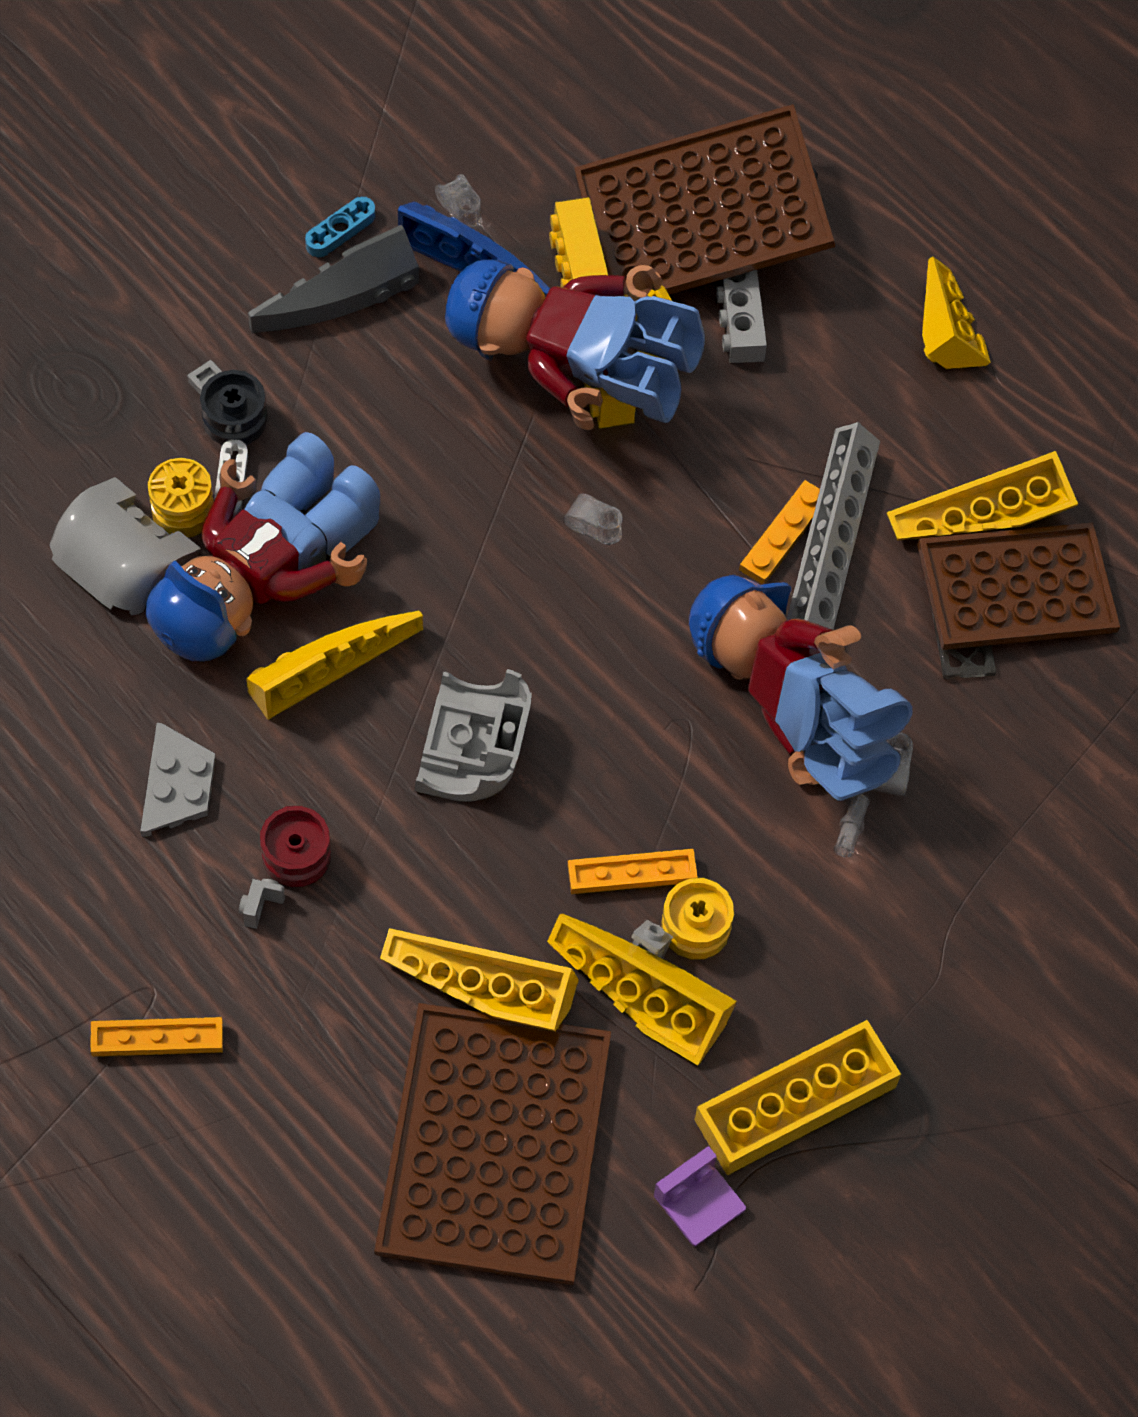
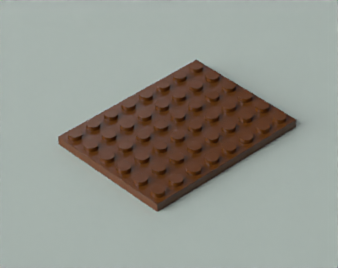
M794 104L574 167L582 198L590 199L608 275L626 276L627 278V274L634 267L647 265L654 268L655 272L661 276L663 281L661 286L665 287L668 294L835 247ZM644 289L642 292L648 294L652 289Z
M419 1003L374 1255L574 1285L611 1031L560 1024L556 1031L493 1018L483 1012Z

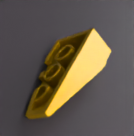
M932 256L928 259L922 331L925 344L924 353L931 362H937L945 369L987 366L991 361L982 334L978 333L976 335L971 326V323L975 320L972 313L968 312L960 302L964 296L951 269Z

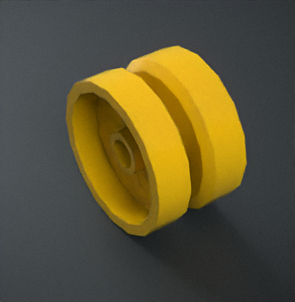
M690 878L678 883L667 895L661 921L663 930L673 936L669 947L676 954L688 959H706L719 953L726 946L731 933L734 918L733 902L728 892L717 882L705 878Z

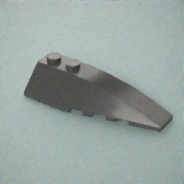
M399 225L342 253L344 258L332 266L327 262L319 267L321 273L308 281L304 278L294 283L290 292L285 296L283 293H278L248 312L249 329L251 332L276 331L316 324L353 313L375 303H382L392 295L412 289L419 283V266L403 226Z

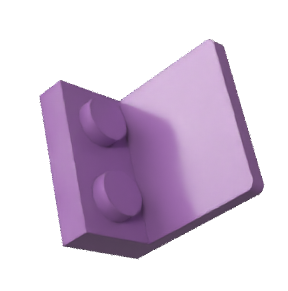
M709 1146L657 1182L654 1192L655 1199L694 1247L741 1215L746 1209L744 1203L715 1168L717 1156Z

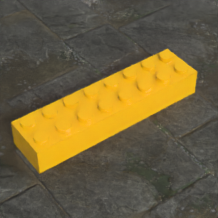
M582 198L555 202V213L550 215L552 231L549 232L551 248L557 249L558 255H555V265L557 272H562L564 278L561 279V287L565 286L570 280L581 276L608 275L590 199ZM584 383V387H586V388H593V387L587 385L586 383ZM593 388L600 391L603 399L601 407L590 404L592 418L597 417L599 428L634 423V406L611 397L603 388Z

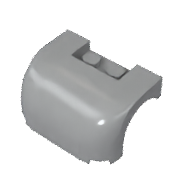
M114 477L86 489L73 500L56 525L49 546L53 553L52 560L56 565L109 609H112L114 605L124 610H130L131 615H136L144 611L151 590L165 576L169 564L177 561L179 565H185L190 560L198 557L201 548L181 531L168 534L164 528L156 524L133 504L136 494Z
M507 669L502 682L496 685L484 686L464 682L448 672H443L414 791L456 801H476L499 793L508 784L517 765L531 705L532 692L530 693L528 685L521 678L522 674Z

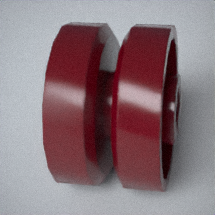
M286 806L275 811L265 820L260 832L262 862L270 877L276 882L289 887H305L318 881L327 872L331 862L329 828L322 816L313 809L303 806Z

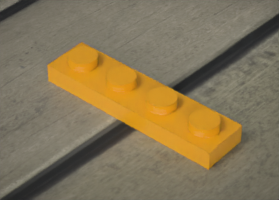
M804 480L741 562L739 571L761 584H766L811 525L820 491L818 487Z
M694 849L568 860L571 894L676 885L690 878H698Z
M222 1017L91 1021V1056L223 1052Z

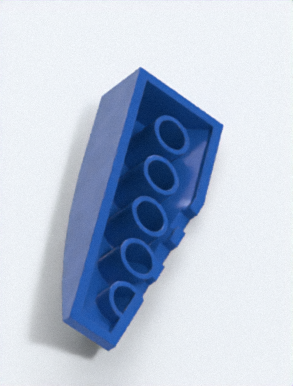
M412 202L399 207L398 226H403L412 250L460 272L476 261L490 259L511 264L515 272L519 268H527L533 273L535 282L539 284L546 297L550 288L531 269L490 238L461 223L454 217H447L436 212L430 206H423L417 202Z

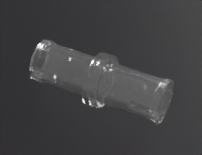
M858 794V798L857 796L851 797L846 815L840 820L839 827L841 830L834 846V852L842 857H846L847 850V856H853L858 836L863 833L865 827L863 820L870 805V800L860 794Z

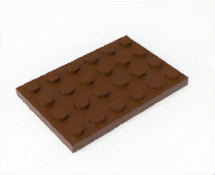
M1093 522L920 538L917 543L942 650L1118 633L1120 629Z

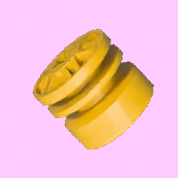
M186 458L169 459L159 464L151 473L148 481L153 521L164 528L168 534L181 531L187 537L198 535L202 532L206 517L214 502L209 473L203 465L195 460Z

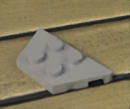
M162 723L156 724L140 830L142 837L152 835L151 831L166 826L173 828L182 825L187 820L205 817L209 811L216 762L215 753Z

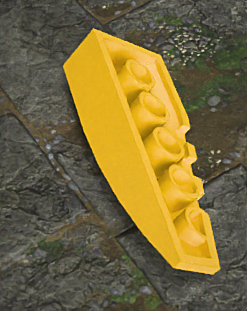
M1054 451L889 511L887 516L897 541L1020 527L1076 507L1078 502L1057 452Z
M414 611L364 622L326 635L293 652L283 653L277 658L276 662L265 668H257L246 678L248 693L267 720L422 631L423 615L420 611Z
M561 913L558 916L547 942L576 970L580 969L591 979L590 983L598 991H604L615 1002L613 1005L621 1013L626 1012L637 1023L635 1026L641 1032L696 1065L702 1062L725 1028L737 1003L736 1000L659 956Z
M390 928L380 957L382 961L493 1018L551 1031L557 1030L570 1011L579 981L572 968Z

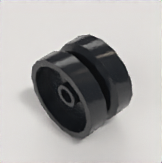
M239 370L219 372L208 379L202 387L200 404L204 429L209 437L221 445L229 440H240L245 445H249L257 440L265 431L268 420L266 396L263 385L255 376Z

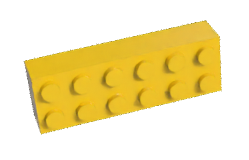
M866 1020L697 1106L695 1122L712 1151L716 1154L726 1175H729L895 1089L901 1073L872 1026Z

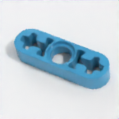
M357 197L312 228L305 237L307 252L314 257H324L366 228L375 219L374 202L367 197ZM359 209H360L361 211L367 210V213L365 214L364 212H359V213L357 214V210H359ZM342 222L347 224L348 228L345 231L339 232L334 230L333 226L336 223ZM315 240H316L317 242H322V241H324V244H322V245H321L320 243H315V244H314L313 241H315Z

